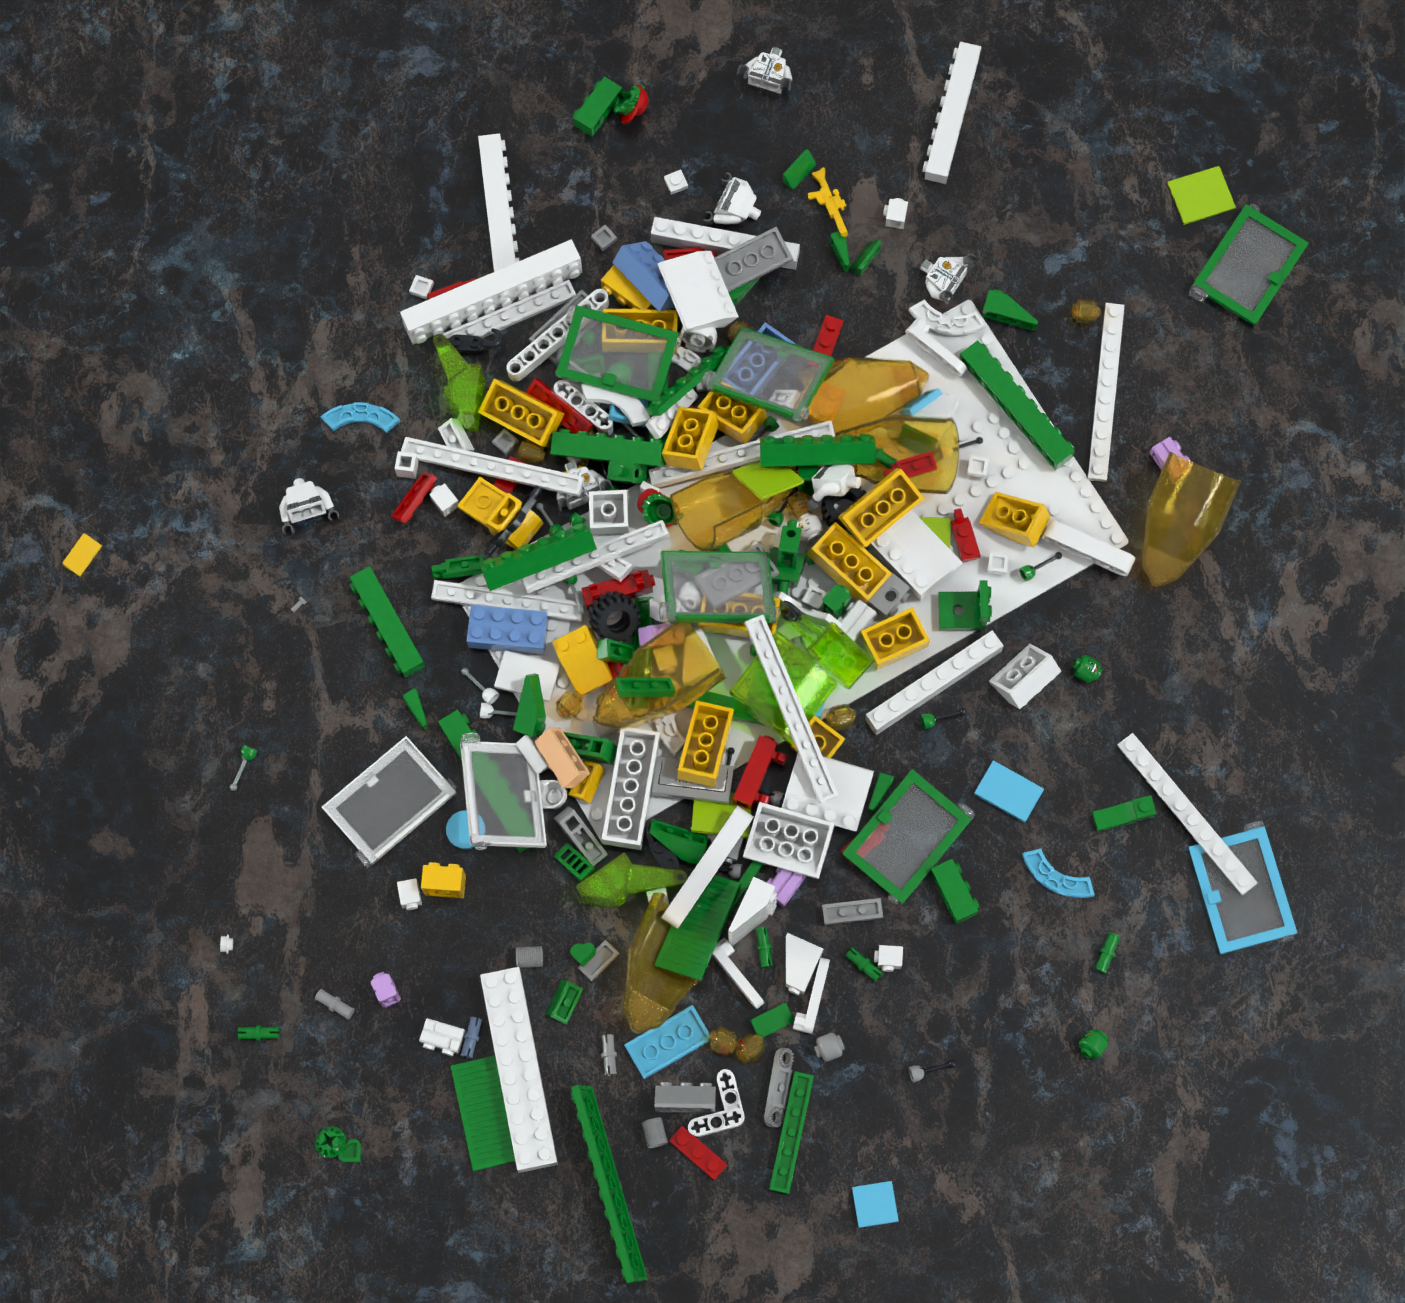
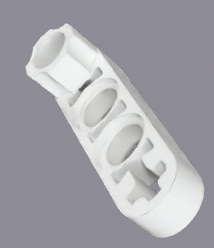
M918 317L905 331L906 334L951 372L961 377L967 370L966 365L926 332L930 329V326L924 319Z
M560 380L555 383L554 392L593 423V427L597 429L598 433L607 434L608 436L612 434L613 421L609 420V414L593 402L586 403L584 395L567 381ZM559 387H565L566 392L569 394L568 398L564 391L559 392ZM574 397H579L582 401L580 404L574 405L571 403V400ZM588 408H593L596 413L593 416H588L585 414V411Z
M723 938L716 944L712 956L753 1007L758 1009L764 1004V1001L728 957L735 950L728 940Z
M820 957L807 1014L797 1012L793 1030L809 1034L813 1033L830 963L829 959Z

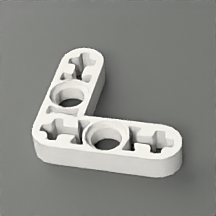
M723 1069L717 1075V1084L724 1111L692 1119L688 1124V1131L695 1137L732 1129L743 1124L745 1120L744 1111L734 1074L730 1070ZM723 1074H726L728 1077L731 1076L729 1086H734V1089L722 1091V1088H726L725 1082L720 1081L723 1078ZM728 1093L736 1095V1101L732 1104L725 1101V1095ZM734 1112L737 1115H741L738 1123L730 1120L728 1121L729 1125L725 1126L724 1114H727V1118L732 1117ZM719 1117L722 1120V1125L719 1128L712 1127L710 1124L712 1118ZM708 1119L709 1131H706V1127L700 1128L699 1133L691 1129L694 1127L695 1122H698V1125L705 1124L703 1120Z

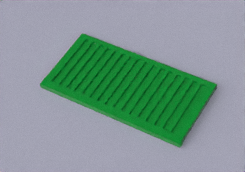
M714 875L678 929L671 925L654 964L655 967L701 981L742 884Z
M496 1056L451 1065L473 1171L476 1172L477 1170L515 1162Z

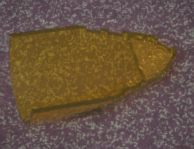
M853 356L836 360L810 404L814 425L831 420L836 437L842 434L852 435L871 430L878 423L888 419L892 414L903 409L918 398L929 380V374L910 360ZM821 365L796 372V379L801 378L806 392Z
M891 415L839 430L835 433L836 437L842 434H850L852 436L870 434L875 438V447L878 449L882 448L883 452L897 459V461L932 451L937 470L909 478L920 493L948 494L953 487L959 463V434L956 422L952 417ZM878 461L875 464H849L854 468L855 477L866 479L872 484H878L883 480V471L889 469Z
M1173 452L1169 453L1147 504L1142 566L1152 586L1160 587L1179 580L1219 535L1240 487L1241 480H1236L1202 467Z
M788 466L798 474V466ZM720 471L670 494L674 516L687 540L700 551H713L758 529L796 487L761 500L739 481L732 472L723 474V471Z
M675 622L639 647L632 654L633 658L627 665L624 664L622 666V671L616 677L671 678L676 691L674 697H619L614 684L615 678L608 683L597 697V708L593 720L600 726L621 730L674 714L684 709L727 677L691 624Z
M659 892L653 893L629 946L622 1010L631 1031L637 1034L659 1028L676 1009L675 1006L681 999L684 1000L688 991L699 982V980L655 967L654 965L671 927L670 923L661 918L669 905L662 902L665 894Z

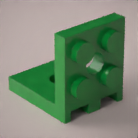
M980 580L977 591L938 592L939 631L986 629L987 622H990V617H992V605H988L991 598V586H988V580ZM961 607L963 614L955 615L953 608Z

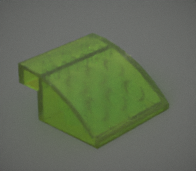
M776 630L772 637L809 723L838 684L810 656ZM757 655L729 690L730 695L745 705L747 713L792 745L794 741Z

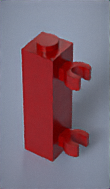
M647 569L633 572V574L627 575L621 582L611 579L597 584H590L581 588L586 609L589 611L590 606H594L593 601L600 599L599 596L601 594L605 596L606 592L610 591L613 594L614 591H618L632 599L653 593V586H656L653 574L649 575Z
M759 735L733 797L734 804L751 810L754 802L758 804L759 802L769 803V796L758 793L771 761L773 760L778 764L784 765L787 760L786 754L776 752L778 742H775L774 738Z

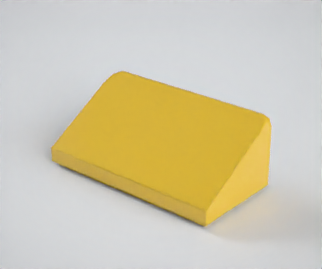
M83 533L62 564L65 568L81 577L102 545Z
M583 760L590 774L575 788H571L568 795L590 804L605 769L597 763Z

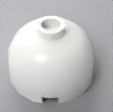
M682 327L679 341L682 342L683 340L686 343L685 347L695 352L705 353L708 349L713 351L717 342V331L714 327L685 331L684 327Z

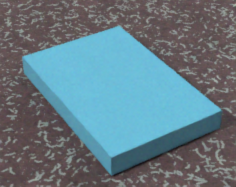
M993 760L974 795L1025 823L1044 788Z

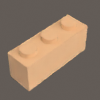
M561 727L548 728L535 741L539 753L543 755L548 763V767L554 772L559 784L563 788H575L590 774Z

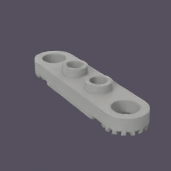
M779 1048L775 1053L764 1114L765 1123L769 1127L781 1126L780 1124L784 1120L783 1113L784 1109L786 1110L792 1075L791 1067L792 1062H794V1054L789 1048ZM784 1054H785V1056H786L785 1062H783V1060H782V1059H783L782 1057H783ZM774 1113H775V1116H776L775 1121H773V1119H772L773 1117H771V1116H773L772 1114H774Z

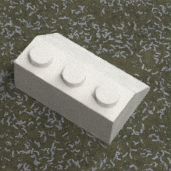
M1029 644L991 678L989 683L1010 704L1021 709L1050 681L1055 679L1061 670L1052 655Z

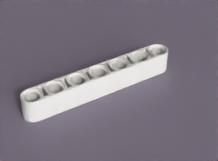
M596 289L581 301L578 306L603 312V309H607L609 306L608 294L604 289ZM598 298L605 299L603 302L596 301ZM576 306L508 362L507 372L512 381L522 380L565 344L570 328L568 323L572 321ZM583 317L578 332L592 322L593 319ZM556 333L563 334L561 337H554ZM543 344L548 345L546 349H540L539 347ZM528 356L534 357L532 361L525 360ZM514 368L520 369V371L517 373L511 372V370Z
M736 807L661 917L678 929L754 816L741 807Z

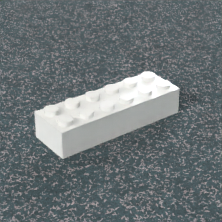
M621 726L602 834V843L605 845L637 850L642 848L660 743V732Z

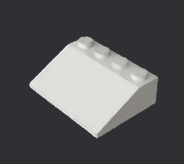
M697 251L658 263L685 331L709 327L723 328L738 318L735 306L711 251Z
M912 510L869 544V548L898 578L911 587L910 591L920 601L963 564Z
M798 753L782 808L835 823V826L857 831L874 771L822 756L838 796L819 803Z
M759 802L743 858L819 879L835 823Z
M753 877L728 930L729 943L732 946L763 923L768 915H773L777 906L775 886Z

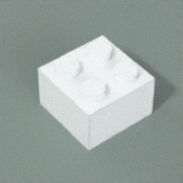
M627 490L589 492V516L592 535L629 533Z

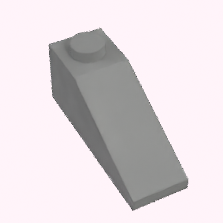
M568 806L553 818L571 842L593 866L608 855L574 809Z

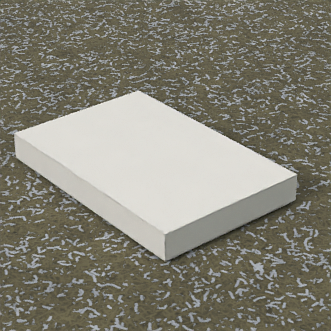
M505 650L494 688L521 695L525 676L536 673L539 674L543 701L550 702L561 666Z

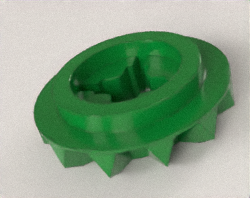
M338 1127L322 1128V1131L316 1134L315 1150L321 1156L333 1158L344 1150L346 1137ZM327 1136L334 1139L332 1140L333 1148L328 1144L325 1145L327 1143Z

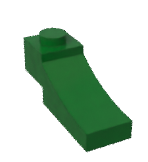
M1150 795L1113 807L1093 811L1092 815L1098 832L1154 818L1156 810Z

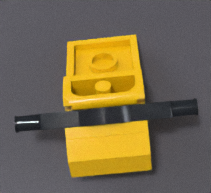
M479 477L457 505L458 509L486 526L490 533L494 535L490 541L491 545L485 551L490 557L504 543L515 550L519 549L522 545L528 544L543 525L542 519L531 510L537 501L536 497L542 491L539 486H535L531 493L526 494L522 501H520L510 493L506 494Z

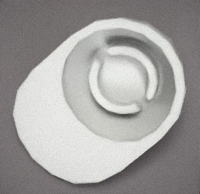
M556 780L540 781L543 809L560 808L567 799L566 788H563Z

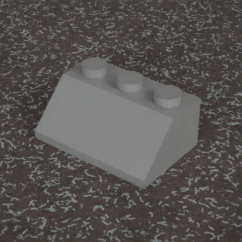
M661 1082L660 1086L655 1088L656 1112L715 1113L716 1087H712L711 1083H700V1086H692V1083H680V1086H672L670 1082Z

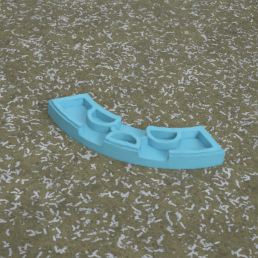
M354 402L344 406L340 405L320 416L333 432L349 423L364 422L375 425L387 433L400 422V419L389 410L363 402Z
M1042 849L1022 853L1024 862L1031 874L1050 891L1070 898H1089L1095 896L1090 877L1077 878L1059 873L1046 860Z

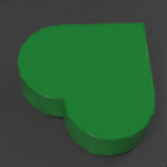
M578 943L573 945L570 950L573 958L582 967L597 952L592 943H585L583 945Z
M357 1139L348 1140L344 1150L338 1155L339 1160L345 1163H361V1143Z

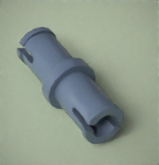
M470 1017L467 1033L463 1037L465 1039L463 1049L460 1056H466L469 1059L473 1058L476 1042L479 1041L478 1034L482 1019L478 1018L476 1020V1017Z

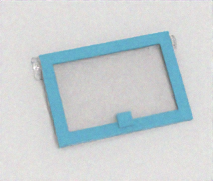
M1263 821L1245 825V832L1221 838L1258 882L1256 886L1243 896L1199 844L1189 847L1220 955L1282 938L1283 942L1295 939L1294 935L1297 934Z

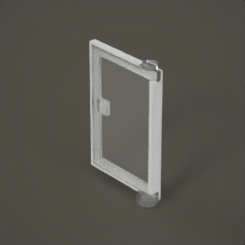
M477 733L463 734L460 737L470 845H475L477 850L486 849L487 846L545 848L547 843L539 774H536L516 743L480 742V735Z
M405 736L324 804L322 809L357 847L358 851L355 855L368 868L457 794L454 790L457 786L450 778L446 781L408 737Z

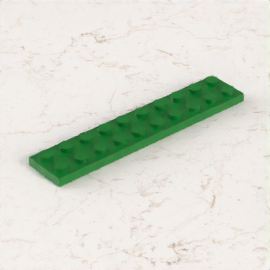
M586 1085L571 1087V1098L578 1110L577 1119L582 1124V1137L588 1145V1157L594 1166L593 1175L600 1187L599 1196L604 1201L606 1208L604 1210L605 1217L610 1222V1235L616 1243V1255L623 1267L621 1270L622 1276L627 1283L648 1280L593 1087Z

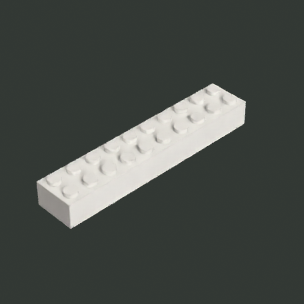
M571 239L401 311L404 327L412 344L423 343L429 337L443 334L448 329L457 328L462 323L471 322L481 315L492 313L495 309L506 307L514 301L527 298L533 293L541 292L547 287L562 283L566 279L578 277L580 273H583L581 258Z
M515 967L481 974L482 988L517 1171L521 1173L558 1165L520 968Z

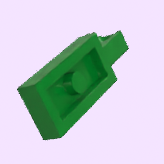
M483 554L446 559L440 565H433V579L482 574L479 564L484 561Z

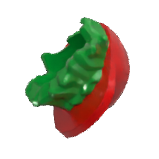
M642 84L631 87L629 92H622L623 99L613 105L614 113L622 114L621 122L623 124L629 123L634 116L641 115L647 108L648 95L645 91V86Z
M653 488L644 490L637 499V508L643 514V520L648 521L649 524L663 520L665 526L669 527L677 525L683 519V514L679 513L677 504L671 498Z

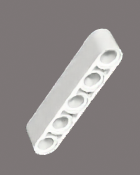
M1055 520L1049 521L1042 536V539L1047 543L1121 576H1128L1135 561L1133 555Z

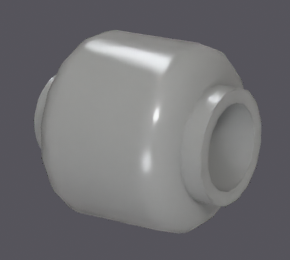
M834 1033L817 1038V1046L814 1047L817 1057H822L826 1062L842 1056V1050H845L841 1037L839 1035L836 1036Z

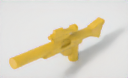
M823 167L819 171L812 173V177L819 182L821 189L817 192L808 193L809 200L817 199L820 205L826 206L830 217L834 218L841 236L845 237L848 235V232L838 209L841 208L843 211L846 203L844 199L841 200L838 189L833 190L834 196H832L825 179V168Z

